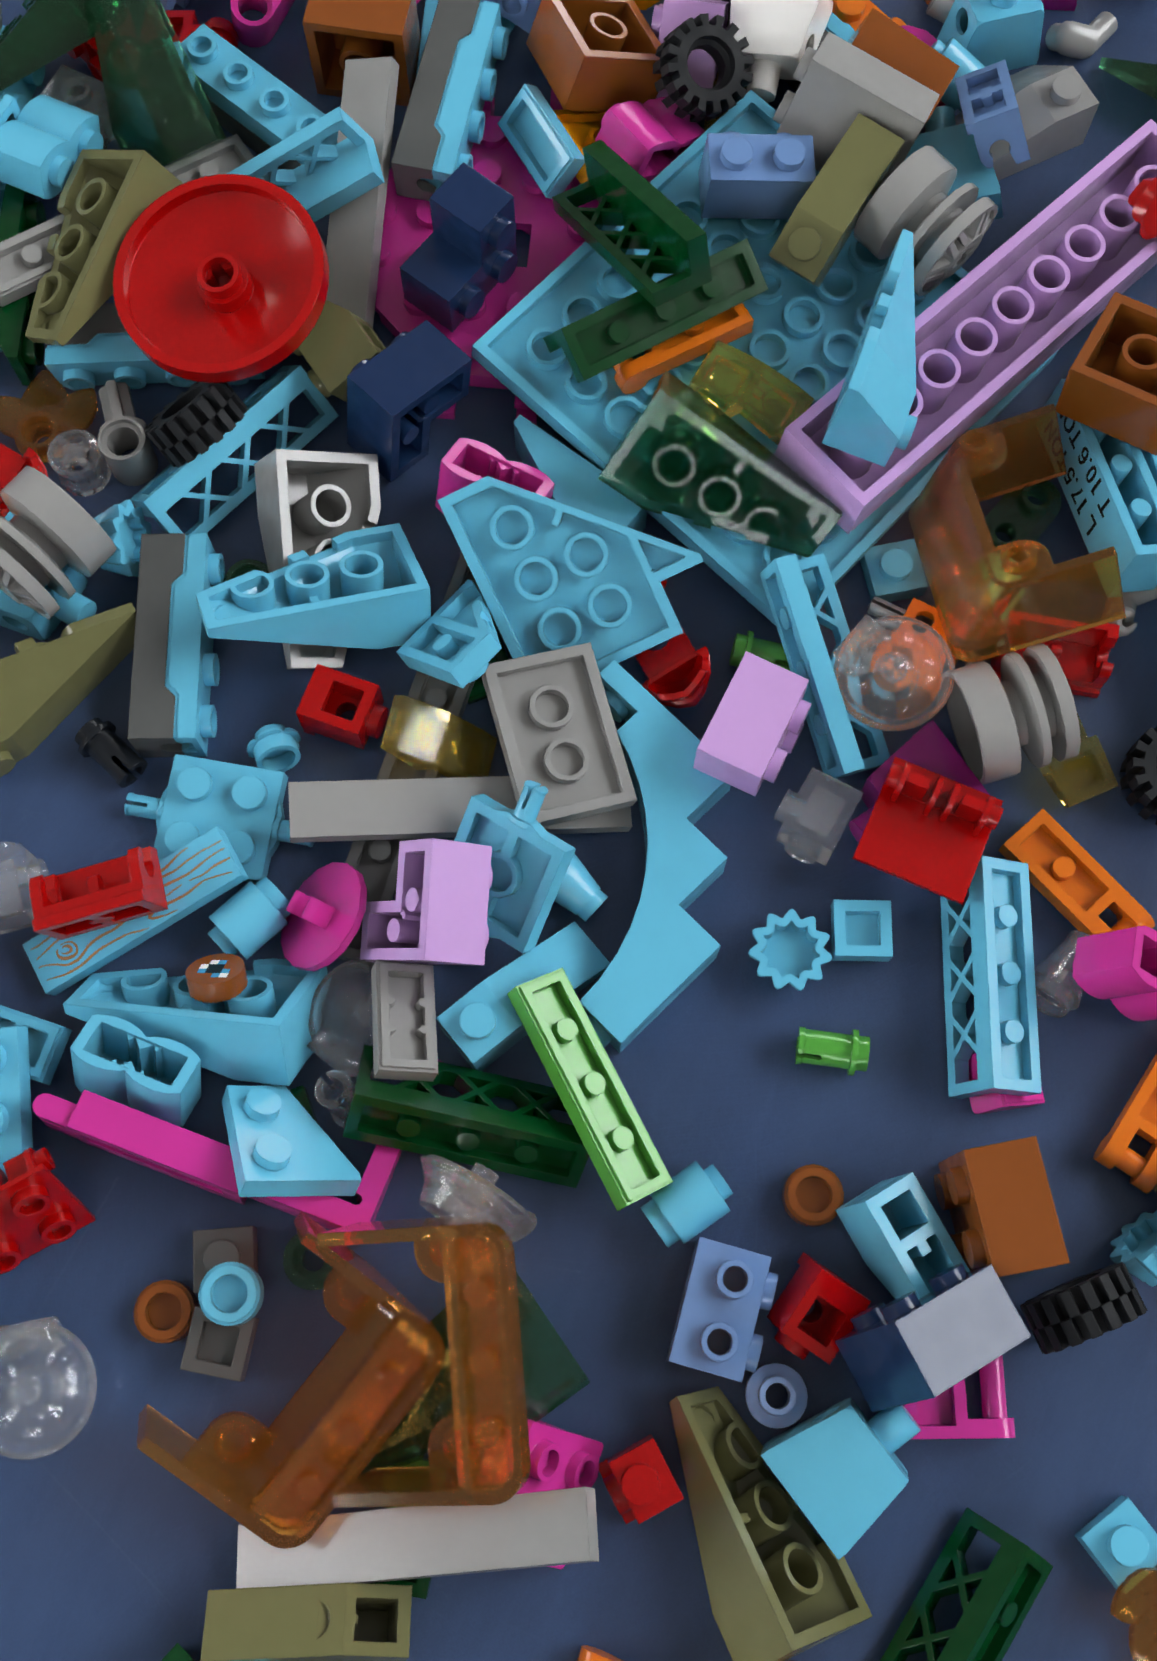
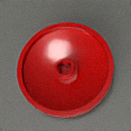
M217 174L194 179L171 189L156 199L139 215L125 235L116 257L113 272V296L116 310L125 330L138 348L153 363L165 371L184 379L205 383H225L249 378L272 368L287 358L302 344L316 325L322 313L329 287V263L326 248L315 223L306 209L281 187L257 177L239 174Z

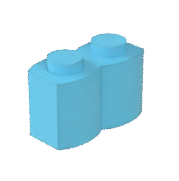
M48 95L34 97L24 106L17 120L7 121L0 126V181L43 199L55 197L63 190L81 150L103 149L104 140L100 133L99 116Z
M103 1014L91 1015L70 1047L74 1082L81 1093L85 1089L180 1127L184 1126L201 1097V1059L192 1049L169 1038L146 1037L138 1027L119 1017Z

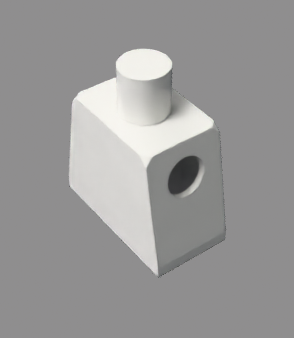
M731 0L730 24L734 23L739 28L733 37L737 42L746 37L749 46L742 50L743 56L753 54L754 64L745 69L746 72L753 73L752 83L747 85L746 88L748 92L750 90L754 91L765 102L769 103L775 100L779 79L796 80L793 78L794 72L808 46L817 51L832 13L833 0Z

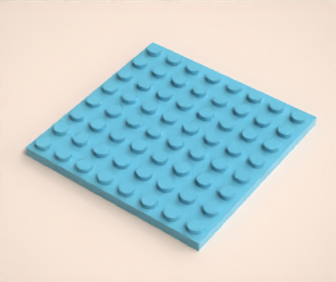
M750 90L743 99L736 103L737 105L721 116L660 172L650 184L706 232L709 256L746 238L748 239L768 287V290L742 302L754 319L752 333L650 379L642 389L632 394L622 393L615 382L614 376L616 371L613 367L578 383L562 347L550 353L543 338L637 292L625 278L585 241L472 345V357L593 465L647 502L646 511L688 549L700 553L703 562L776 626L759 574L775 558L796 553L798 560L825 553L834 584L836 585L1052 361L1057 352L854 530L847 534L773 460V456L785 428L846 377L890 256L879 260L854 237V231H852L818 288L768 256L789 219L701 218L698 172L708 133L735 131L741 134H776L781 125L773 120L776 110L754 91ZM603 225L601 230L622 231L624 226ZM628 249L626 255H648L650 250ZM961 267L925 296H918L914 293L915 318L965 277L968 272ZM654 273L652 280L656 283L672 274ZM643 351V352H641V353H639V354L633 356L632 358H633V359H636V358H638V357L644 355L645 353H644V351ZM813 570L802 574L813 605L819 594V588Z

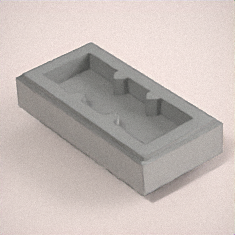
M376 960L371 969L374 1078L433 1082L438 1074L434 967L430 964Z

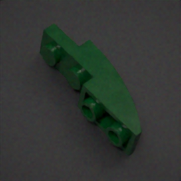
M9 184L5 185L0 213V242L46 222V212L43 203L37 201L35 195ZM36 291L4 307L0 306V348L23 386H33L36 366H41L44 360V343L32 342L25 337Z

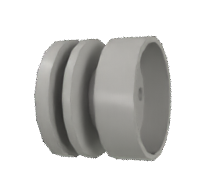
M925 145L912 153L882 183L862 211L853 230L854 237L879 260L886 259L891 255L902 229L913 232L914 293L918 296H925L961 268L979 246L998 212V205L989 197H982L975 202L979 188L973 183H966L948 195L957 177V168L933 146Z
M26 465L0 491L2 500L14 515L10 521L0 516V589L17 603H22L32 608L41 616L50 620L60 609V606L44 587L47 585L60 596L69 600L76 590L62 569L68 565L73 570L91 577L115 553L117 548L96 520L66 491L37 469Z
M1039 643L1027 647L1023 652V658L1014 651L1006 653L1001 659V681L990 664L985 661L950 670L945 674L944 692L952 730L963 760L982 785L1020 773L1022 762L1021 748L1031 764L1038 769L1049 765L1052 756L1059 762L1079 755L1081 737L1074 697L1058 659L1048 646Z

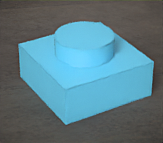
M915 539L872 546L860 559L871 600L876 596L888 602L923 596L928 588Z
M834 899L830 905L832 961L889 962L893 957L891 900Z
M1119 1496L1074 1535L1114 1588L1122 1593H1125L1157 1565V1533L1129 1497Z

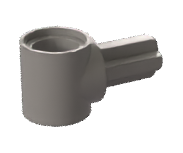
M106 381L105 386L101 387L98 391L105 423L99 429L98 447L114 477L120 483L127 486L145 484L154 477L158 469V458L149 437L145 434L147 424L144 420L136 417L130 387L125 382ZM135 449L132 453L121 456L125 451Z

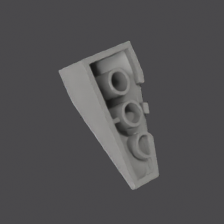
M1033 65L1010 75L1031 160L1016 164L1009 151V142L1005 140L994 142L989 151L993 156V167L998 181L1083 144L1099 106V101L1074 66ZM962 112L955 116L956 125L964 123Z
M274 449L254 464L258 521L269 573L287 566V556L304 550L309 556L331 548V538L349 531L372 528L378 523L381 511L377 454ZM282 643L287 670L315 669L317 664L331 669L343 668L347 647Z

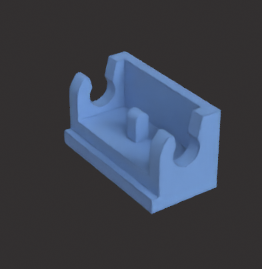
M1006 60L955 78L967 135L973 134L981 163L987 168L993 167V156L989 150L991 145L998 140L1009 142V151L1016 164L1031 160Z

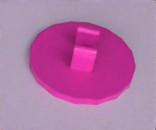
M332 862L317 869L302 883L298 890H295L286 908V911L291 913L285 918L288 924L281 932V946L284 957L293 967L299 970L314 972L330 965L346 951L357 934L366 911L367 887L363 875L348 863Z

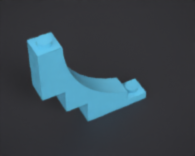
M613 660L600 672L613 720L619 723L623 720L626 721L617 730L637 797L644 829L645 874L640 900L633 921L617 954L600 979L581 998L580 1002L603 1047L610 1043L620 1053L717 958L721 945L685 909L724 872L728 857L702 834L694 824L730 791L731 785L693 768L700 740L621 665Z

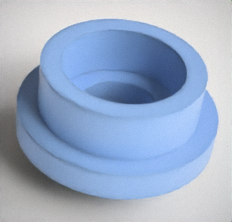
M779 1363L763 1365L755 1373H752L747 1381L745 1388L747 1408L753 1418L764 1426L775 1429L789 1427L801 1418L807 1406L808 1394L806 1385L802 1377L787 1365ZM774 1383L782 1384L788 1392L786 1404L777 1409L772 1408L767 1403L765 1396L768 1387Z

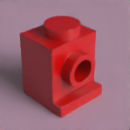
M317 664L296 710V715L305 733L311 735L317 733L364 750L369 736L378 739L383 733L388 719L389 708L382 706L384 699L378 684ZM348 710L356 711L352 721L340 717L341 714Z
M803 1252L797 1261L800 1267L766 1317L779 1329L773 1338L784 1348L802 1360H805L809 1352H812L830 1365L839 1351L835 1341L853 1330L854 1326L850 1319L866 1310L871 1301L847 1281ZM815 1302V1307L812 1313L806 1315L811 1306L813 1305V1303Z
M651 1434L599 1463V1472L625 1524L635 1519L638 1524H641L684 1499Z

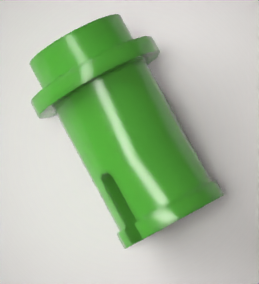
M748 630L747 635L736 633L729 665L738 667L747 651L790 671L782 643L755 638L754 631Z
M799 1026L795 1064L805 1063L847 1069V1075L854 1076L855 1071H867L870 1037L860 1036L859 1030L852 1029L850 1035L806 1029V1027Z

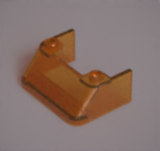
M1054 403L980 428L971 429L959 436L909 511L908 519L949 651L959 660L966 662L983 661L1126 618L1118 556L1114 546L1053 564L1048 549L1043 544L1033 540H1017L995 547L979 502L1067 474L1057 411Z
M302 1211L294 1220L300 1243L333 1267L324 1281L322 1296L327 1311L335 1320L346 1327L345 1331L269 1427L248 1413L231 1411L216 1417L199 1438L195 1439L152 1406L146 1404L139 1413L137 1449L265 1542L282 1549L300 1546L314 1535L439 1373L445 1359L444 1342L436 1327L376 1268Z
M455 1217L358 1222L317 1233L318 1247L414 1241L415 1259L420 1270L429 1279L444 1283L453 1414L440 1420L430 1433L428 1439L429 1466L374 1467L333 1493L334 1508L498 1505L508 1501L524 1487L531 1468L515 1252L508 1234L501 1227L491 1222Z

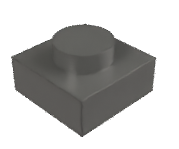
M243 1226L192 1231L193 1293L198 1294L201 1281L206 1273L214 1266L224 1262L243 1263L258 1273L257 1227Z
M195 1306L180 1370L238 1382L245 1381L259 1318L253 1317L250 1321L238 1326H223L209 1320L202 1312L200 1306Z

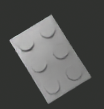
M591 642L490 663L487 670L481 677L516 802L519 800L526 780L540 783L541 786L547 787L548 794H546L536 818L543 827L622 809L635 804L637 797Z

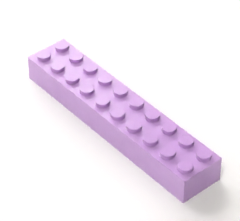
M1152 119L1145 123L915 318L916 395L909 415L917 417L918 420L906 449L895 448L885 467L822 444L845 378L785 428L773 460L847 534L854 530L1106 308L1115 292L1123 294L1157 264V237L1146 240L1140 236L1141 224L1133 219V207L1128 202L1129 195L1143 179L1157 177V124Z

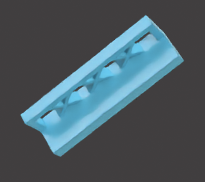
M340 107L335 108L227 173L257 177L281 187L302 204L313 222L318 221L384 183L374 139ZM339 130L347 137L336 145L320 144L322 140ZM288 160H305L304 164L295 169H278V166Z
M301 365L282 366L243 400V403L248 408L247 412L244 413L245 416L241 421L235 423L236 427L231 432L225 433L222 440L209 446V450L201 455L199 453L193 461L189 463L186 461L180 467H173L170 464L130 499L136 507H142L144 516L154 518L166 534L183 532L168 516L166 511L182 497L200 499L199 521L185 534L208 533L256 490L255 472L249 476V465L254 466L258 462L257 460H250L251 436L259 429L276 430V449L301 450L339 416L324 395L311 382ZM303 392L319 412V415L305 428L288 426L289 404ZM278 414V424L267 423ZM288 432L298 433L287 443ZM240 447L239 458H229ZM221 463L239 464L238 485L229 495L211 494L212 471ZM201 481L200 493L189 492ZM210 500L221 501L210 511Z
M796 553L775 558L759 574L790 671L809 679L803 700L812 703L807 714L806 721L826 782L880 767L890 757L825 553L799 560ZM813 570L819 588V594L813 605L802 574ZM823 604L827 614L820 611ZM819 624L833 632L836 645L830 657ZM840 656H841V660H842L843 666H841L840 664L837 663L838 660H839V658H840ZM836 676L850 684L853 697L847 709ZM857 709L861 719L854 716ZM852 727L866 735L873 756L862 759Z
M982 855L970 884L969 897L964 907L957 902L940 896L949 1098L959 1099L989 1093L1017 1096L1041 1094L1028 863ZM970 936L972 953L967 963H965L963 947ZM972 993L974 995V1012L970 1020H968L966 1017V1002ZM973 1051H975L977 1054L978 1079L969 1081V1059Z

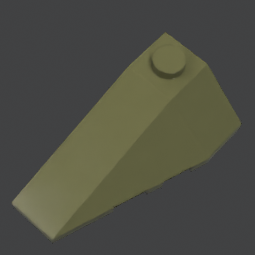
M81 150L60 194L57 210L64 215L60 235L54 234L49 238L46 251L54 256L51 271L38 282L25 337L32 342L64 346L112 296L116 257L121 243L134 221L156 199L183 184L145 150Z
M131 602L68 624L62 631L61 638L49 642L36 643L33 637L16 642L14 643L16 653L0 659V777L9 773L15 767L16 762L29 756L134 649L136 610Z
M716 1386L676 1396L669 1404L712 1614L732 1660L786 1661L873 1617L845 1557L843 1556L839 1560L836 1558L825 1541L817 1536L798 1510V1505L787 1490L782 1489L763 1463L764 1460L761 1457L762 1444L721 1389Z

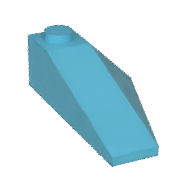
M902 229L887 262L822 444L883 467L887 464L895 448L906 449L918 420L917 417L909 415L916 395L913 232Z
M400 523L345 532L331 538V548L311 556L304 550L287 556L288 565L270 573L252 570L196 593V601L208 638L379 650L402 646L431 617V588Z
M270 958L254 960L253 970H246L247 987L238 996L218 1003H204L195 1000L189 994L186 976L167 977V973L163 968L92 973L63 1003L65 1014L85 1022L89 1020L91 1015H111L132 1023L146 1037H164L178 1041L192 1049L199 1056L202 1068L230 1079L261 1083L265 1086H290L313 1053L328 971L327 966L314 972L299 970L293 967L287 959Z

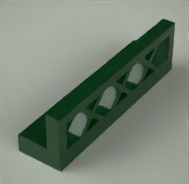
M602 140L583 147L588 181L553 196L555 212L639 291L654 308L711 282L712 276L706 232ZM595 199L599 202L597 208L579 207ZM603 225L624 226L622 231L601 230ZM628 249L650 250L648 255H626ZM654 273L677 274L658 284L652 280Z
M746 238L709 256L711 282L656 308L637 291L544 337L543 339L549 352L551 353L562 347L576 380L580 383L768 290L748 239ZM674 273V274H672V275H670V276H668V277H666V278H664V279H662V280L656 282V284H658V283H660V282H662V281H664V280H667V279H669V278H671V277H673V276H675V275H677V274Z
M364 1044L342 1137L577 1188L589 1155L574 1125L557 1122L548 1113L553 1109L567 1112L554 1087L439 1061L438 1074L433 1082L402 1080V1083L392 1085L370 1080L373 1068V1046ZM437 1084L453 1086L461 1096L455 1099L441 1096L432 1086ZM496 1096L510 1099L520 1109L514 1112L499 1109L490 1099Z
M967 1507L880 1661H905L908 1655L923 1651L927 1652L928 1661H1002L1053 1566L1030 1547ZM979 1531L1001 1546L987 1570L969 1574L965 1554ZM977 1588L973 1595L972 1589ZM959 1593L963 1610L959 1622L955 1628L937 1633L933 1616L937 1603L941 1597ZM945 1646L942 1652L940 1653L939 1647Z

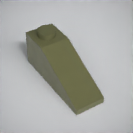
M859 113L797 204L768 256L819 288L855 228L859 216L877 191L903 147L905 140Z

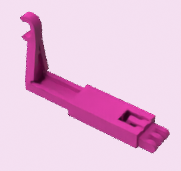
M85 1089L77 1104L49 1093L40 1094L33 1101L32 1109L34 1113L53 1130L242 1205L247 1200V1197H239L230 1146ZM376 1144L355 1194L358 1196L357 1203H360L358 1205L334 1196L248 1198L366 1244L403 1150Z

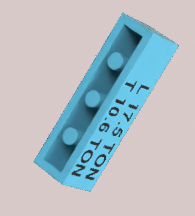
M1061 379L1034 422L1106 594L1154 590L1157 586V485L1141 449L1054 412L1066 380Z

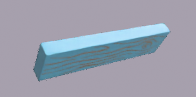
M215 826L159 861L168 906L167 910L63 940L39 934L22 944L45 994L56 996L248 879L249 877L224 830Z

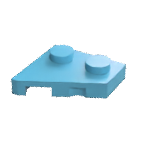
M468 579L396 653L409 668L464 688L468 683L477 680L485 673L489 661L502 647L481 591L472 580Z
M226 1086L221 1102L239 1197L355 1196L361 1182L359 1171L286 1086Z

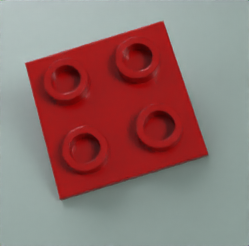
M895 756L852 859L962 905L992 829L995 830L1004 810L1001 807L1003 800Z
M30 1147L24 1150L23 1153L4 1162L3 1165L7 1177L0 1169V1274L13 1270L21 1261L44 1248L66 1241L77 1230L96 1220L95 1215L51 1172L56 1166L50 1152L45 1147L37 1151Z

